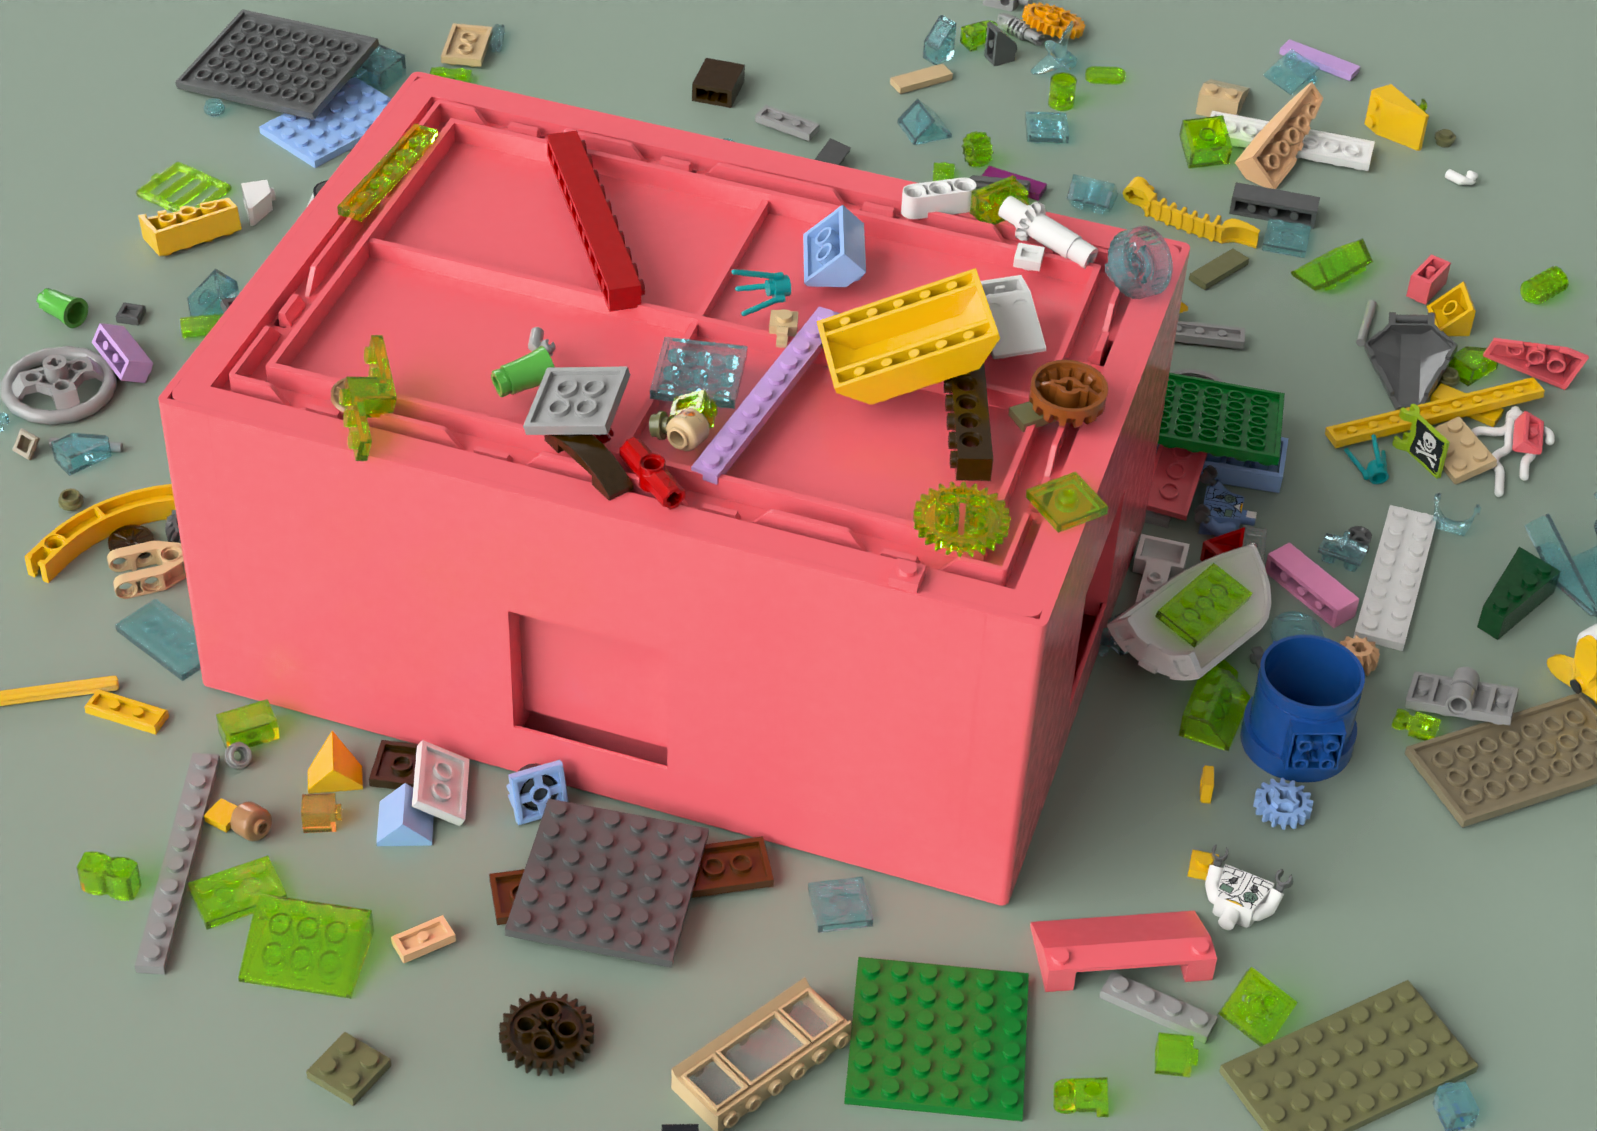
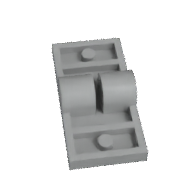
M1470 667L1458 668L1454 672L1453 677L1414 672L1406 697L1405 708L1418 712L1425 711L1443 716L1461 717L1473 721L1492 722L1496 725H1511L1519 688L1479 682V674Z

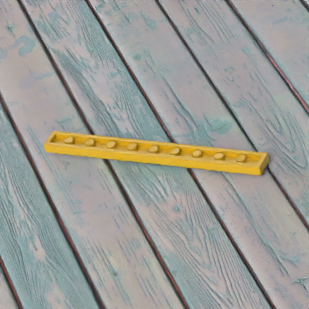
M1534 377L1417 406L1420 408V415L1429 424L1433 425L1450 421L1457 417L1462 418L1544 398L1545 390ZM1401 409L1326 427L1325 435L1335 448L1372 440V434H1375L1376 438L1408 431L1411 428L1412 422L1402 420L1399 416Z

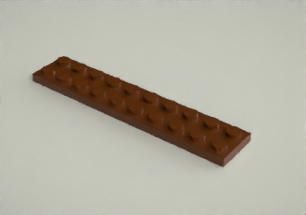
M763 836L706 844L691 898L774 887V878ZM525 869L489 874L497 925L507 924Z

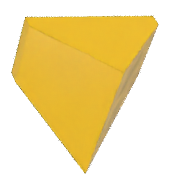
M333 730L308 769V794L363 790L362 765Z

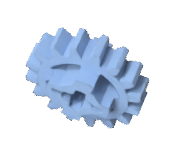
M1272 778L1269 785L1263 782L1261 788L1256 789L1253 807H1256L1255 814L1263 815L1262 822L1271 821V827L1273 828L1279 824L1282 830L1286 829V825L1296 829L1297 823L1305 825L1306 819H1310L1313 801L1310 800L1311 793H1303L1304 786L1296 787L1294 780L1286 783L1285 779L1281 778L1280 782L1277 783Z

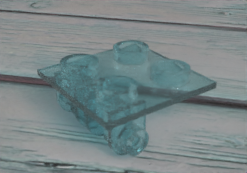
M1291 49L1267 70L1263 76L1291 95L1305 82L1307 84L1313 82L1314 84L1317 80L1315 73L1320 68Z

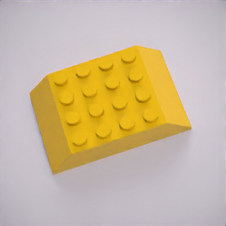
M976 268L816 321L836 393L870 405L978 370L1000 340Z

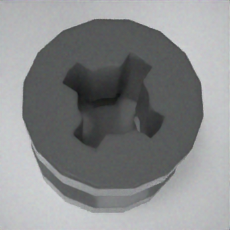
M1351 527L1348 530L1351 532L1350 540L1348 541L1366 546L1368 549L1365 551L1345 544V551L1352 556H1364L1368 553L1372 534L1365 527Z

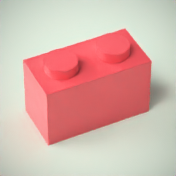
M1431 254L1411 275L1406 296L1426 305L1446 284L1451 262Z

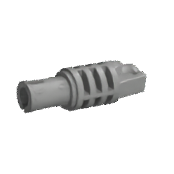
M1006 13L998 15L996 24L1012 36L1020 40H1028L1036 46H1041L1044 42L1045 36L1030 28L1031 25L1025 24L1026 22Z

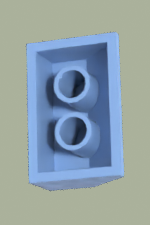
M841 205L803 234L805 285L809 287H847L854 281H859L866 273L864 223L844 205Z

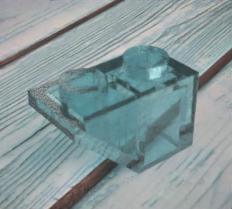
M943 15L938 17L924 40V59L934 65H939L954 57L956 22Z

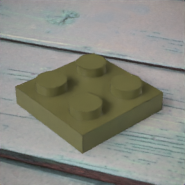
M344 1032L306 1073L309 1080L354 1106L391 1067V1059Z

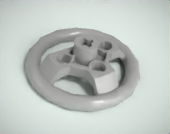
M72 346L44 348L25 355L9 367L0 383L1 400L12 414L28 422L47 425L72 423L94 415L108 404L117 388V378L115 372L102 355L87 348ZM43 364V367L32 369ZM94 378L101 381L102 385L98 393L88 401L80 404L77 388L83 381ZM36 392L52 396L56 410L32 408L21 401L25 395Z

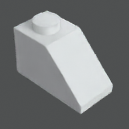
M267 180L241 183L243 202L250 226H255L273 210L272 201L276 200L274 188L269 187Z

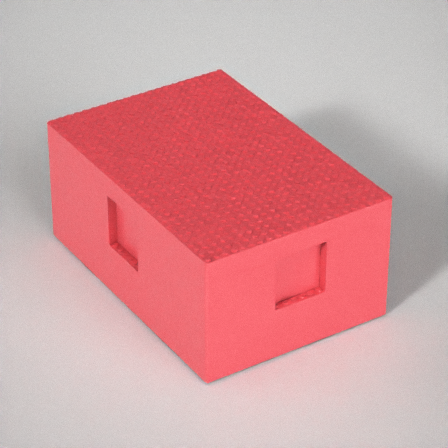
M414 72L397 91L158 398L203 684L207 687L406 742L419 744L424 740L465 758L518 772L528 764L537 763L543 765L561 760L564 767L566 786L750 837L763 836L765 841L989 903L1006 905L1009 903L1103 641L1107 624H1109L1145 523L1190 245L1181 241L1046 212L1045 215L1098 248V255L1093 263L1089 262L1084 269L1077 263L1060 256L1031 237L1027 241L1017 239L1015 237V226L998 215L1003 203L1001 201L975 196L974 209L970 212L952 215L942 212H929L927 218L908 219L901 214L902 192L905 186L916 184V182L428 73ZM577 130L580 139L585 140L587 155L592 157L593 170L597 169L599 174V185H604L606 200L611 202L612 215L617 216L619 231L624 233L625 247L630 248L632 263H636L638 267V278L644 281L645 295L641 296V305H638V308L609 312L603 292L600 290L547 157V134ZM841 205H844L864 223L866 273L859 281H854L847 287H809L804 284L803 234ZM1018 243L1045 247L1040 271H1028L1013 267ZM974 268L977 270L980 281L1022 275L1030 289L1046 344V351L993 359L990 353L984 362L993 451L991 481L956 480L955 468H950V451H953V449H948V434L952 430H947V413L950 412L945 411V397L949 393H944V381L870 405L836 393L824 348H822L817 358L727 473L720 475L717 485L703 480V474L691 470L694 462L785 350V348L776 347L777 335L769 334L771 310L786 309L799 312L798 333L818 307L843 313ZM737 269L769 273L783 272L784 275H788L790 278L791 295L785 297L786 302L776 303L757 312L742 316V311L772 299V296H767L765 289L737 292L735 287L763 284L765 280L769 279L733 275L731 271ZM532 328H542L544 330L543 340L549 339V345L554 342L556 349L551 356L554 367L628 366L630 378L611 425L614 436L609 435L611 440L602 444L620 463L633 484V490L609 501L592 485V476L565 450L560 453L556 452L544 440V435H526L523 425L539 386L504 397H500L497 394L491 379L492 371L532 352L528 349ZM788 336L787 346L793 340L794 336ZM1056 360L1079 361L1094 367L1105 377L1108 383V395L1104 412L1088 425L1083 422L1082 426L1074 428L1072 423H1066L1064 428H1061L1059 421L1037 428H1035L1036 424L1026 427V430L1022 432L1008 415L1009 407L1029 402L1032 376L1040 366ZM363 377L372 380L380 386L381 389L374 388L369 392L382 395L383 402L378 410L371 409L367 415H349L339 411L332 404L331 389L341 379ZM366 386V387L364 388V390H368V389H371V388H373V387ZM691 408L705 416L710 430L707 439L695 449L682 451L673 447L668 437L665 440L652 437L649 431V419L652 414H657L658 411H665L667 416L672 419L682 410ZM636 437L638 440H642L652 453L664 457L665 468L686 492V497L679 507L669 510L668 507H663L652 493L643 491L640 488L638 476L619 455V448L625 443L626 439ZM897 558L927 565L926 575L917 594L888 586L889 575Z

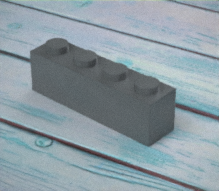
M1236 182L1229 214L1314 229L1320 197Z

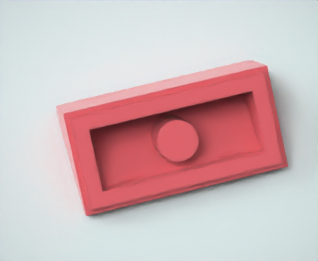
M1524 411L1514 421L1512 450L1520 453L1540 455L1543 447L1544 421L1528 411Z

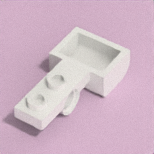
M1141 534L1133 565V572L1143 574L1136 603L1166 581L1184 571L1190 544Z

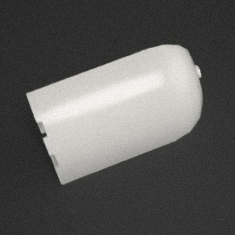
M1254 545L1240 547L1216 555L1180 572L1107 624L1111 635L1125 653L1128 651L1139 661L1138 665L1153 674L1158 672L1170 676L1172 680L1182 681L1201 678L1260 631L1269 618L1271 608L1270 583L1257 548Z

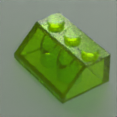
M1362 238L1324 253L1291 271V274L1314 291L1322 288L1328 291L1337 287L1336 282L1343 283L1351 279L1352 273L1357 275L1366 271L1365 266L1373 263V260Z
M1215 666L1197 680L1182 714L1178 736L1229 752L1251 697L1229 670Z

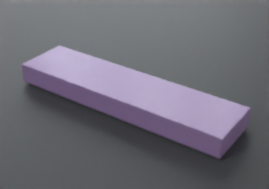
M1290 39L1280 48L1279 52L1280 55L1351 81L1360 70V66Z

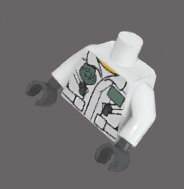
M1217 844L1214 845L1211 855L1214 862L1213 865L1210 864L1205 889L1209 902L1214 904L1212 913L1220 917L1218 920L1219 925L1225 930H1232L1235 924L1248 928L1254 921L1259 922L1272 916L1284 896L1283 890L1293 885L1292 874L1286 882H1281L1280 878L1283 876L1284 871L1283 869L1278 870L1275 875L1277 885L1274 888L1275 883L1225 864L1224 868H1222V862L1228 857V848L1226 847L1224 856L1218 857L1215 855Z

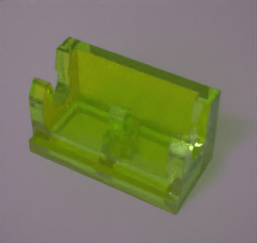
M1012 175L972 191L970 214L979 221L993 225L1005 221L998 215L1005 199L1013 196L1024 204L1029 205L1020 196V193L1026 196L1029 192Z

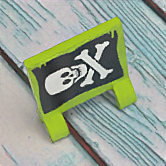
M1411 404L1409 411L1404 407L1401 408L1400 418L1404 421L1412 422L1410 432L1403 433L1402 439L1394 436L1392 445L1399 450L1408 452L1436 479L1441 478L1450 442L1420 415V408L1416 404Z

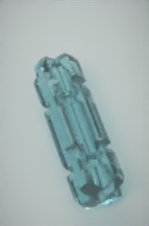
M495 24L490 44L492 52H500L502 49L505 26L503 24Z

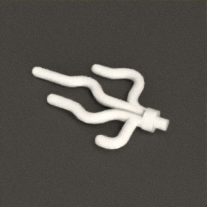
M1517 406L1512 407L1506 413L1504 426H1478L1471 429L1476 436H1504V446L1492 453L1497 459V466L1492 468L1495 471L1494 494L1497 497L1503 496L1505 471L1499 459L1512 451L1514 421L1523 413ZM1544 426L1543 436H1545V443L1551 446L1555 442L1554 433L1550 428ZM1526 453L1522 457L1519 474L1521 480L1525 481L1529 478L1530 463L1535 459L1536 454Z

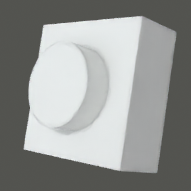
M1018 243L1013 267L1028 271H1040L1045 247Z

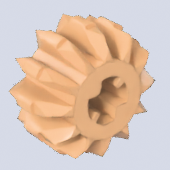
M1357 635L1354 638L1346 636L1344 641H1340L1339 644L1349 649L1358 658L1366 676H1369L1371 671H1375L1380 656L1379 649L1375 647V642H1368L1367 637L1362 639Z

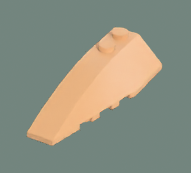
M1313 82L1309 83L1265 125L1235 161L1236 166L1245 179L1262 187L1276 189L1294 167L1297 161L1296 155L1298 151L1302 150L1304 145L1302 141L1311 129L1309 127L1311 120L1315 119L1323 101V97Z

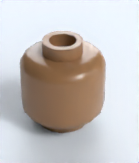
M251 801L244 802L233 810L230 821L231 828L236 834L251 842L259 841L268 834L272 824V817L269 811Z

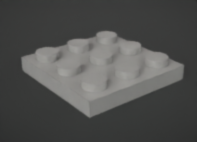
M628 366L547 368L523 425L526 435L608 434L630 378Z

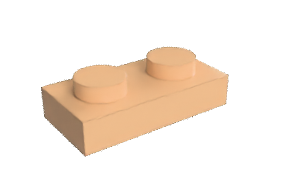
M441 915L392 936L391 942L403 963H407L456 942V937L444 916Z

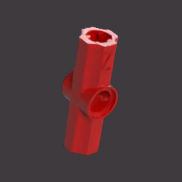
M636 437L626 439L625 443L619 448V455L638 476L640 488L643 491L652 493L663 507H668L669 510L679 507L686 497V492L665 468L664 457L652 453L645 443Z

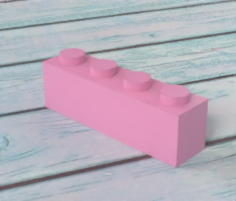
M1290 542L1268 554L1265 566L1266 573L1331 627L1336 628L1355 617L1359 598Z

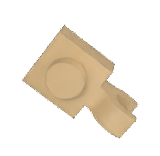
M786 309L771 310L769 334L777 335L776 347L786 348L788 336L795 337L797 335L799 312Z

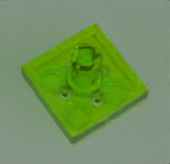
M1250 967L1218 1014L1261 1047L1272 1042L1298 1002L1253 967ZM1246 1017L1248 1018L1249 1021H1252V1023H1248V1022L1246 1021Z

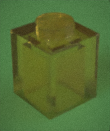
M335 793L302 794L301 819L303 833L337 832V820H342V804L336 803Z

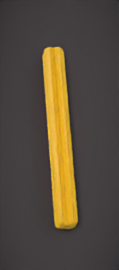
M116 675L0 690V706L94 694L97 689L106 692L119 690V681Z

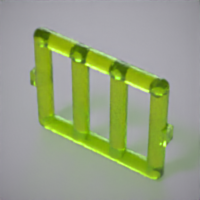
M175 162L160 174L155 173L151 176L149 182L136 190V195L166 210L178 212L180 207H183L210 186H214L218 190L200 203L219 200L230 192L232 187L230 184L190 166ZM178 171L185 174L159 194L154 195L150 193L151 190ZM196 178L202 181L173 203L165 200ZM198 203V204H197L196 206H194V207H195V208H199V207H200V206H199L200 203Z

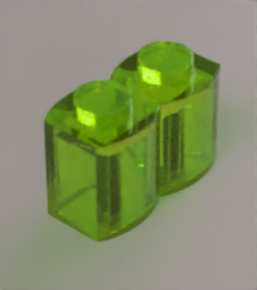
M90 851L84 852L77 865L81 889L92 895L108 894L117 900L130 901L135 899L142 885L138 863L130 858H111L104 853Z

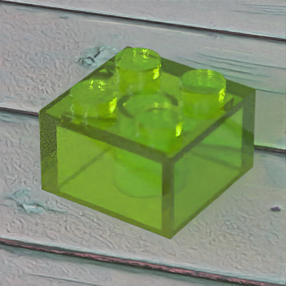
M1223 115L1182 120L1179 137L1188 169L1229 164L1233 148Z

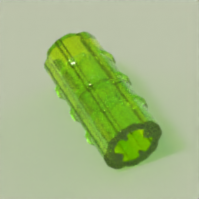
M223 314L180 318L182 338L206 337Z

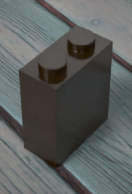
M705 58L692 83V101L732 108L745 82V65Z

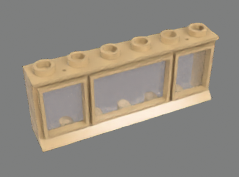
M804 977L673 1067L671 1089L714 1131H723L725 1128L733 1127L739 1118L749 1111L753 1112L758 1109L762 1102L770 1096L778 1095L784 1086L791 1081L800 1079L815 1064L823 1063L828 1055L836 1049L844 1048L851 1038L852 1022L850 1020L847 1021L816 993Z

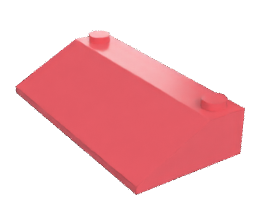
M1195 910L1036 921L1030 923L1045 992L1073 990L1076 972L1180 965L1185 982L1213 980L1217 956L1211 936Z

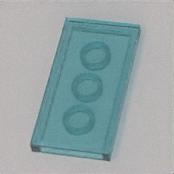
M156 598L115 624L117 632L181 681H184L201 669L194 627Z

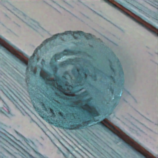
M1138 226L1121 231L1114 236L1108 249V263L1105 264V273L1125 296L1131 299H1143L1160 294L1168 287L1172 277L1173 263L1169 247L1159 232L1149 226Z

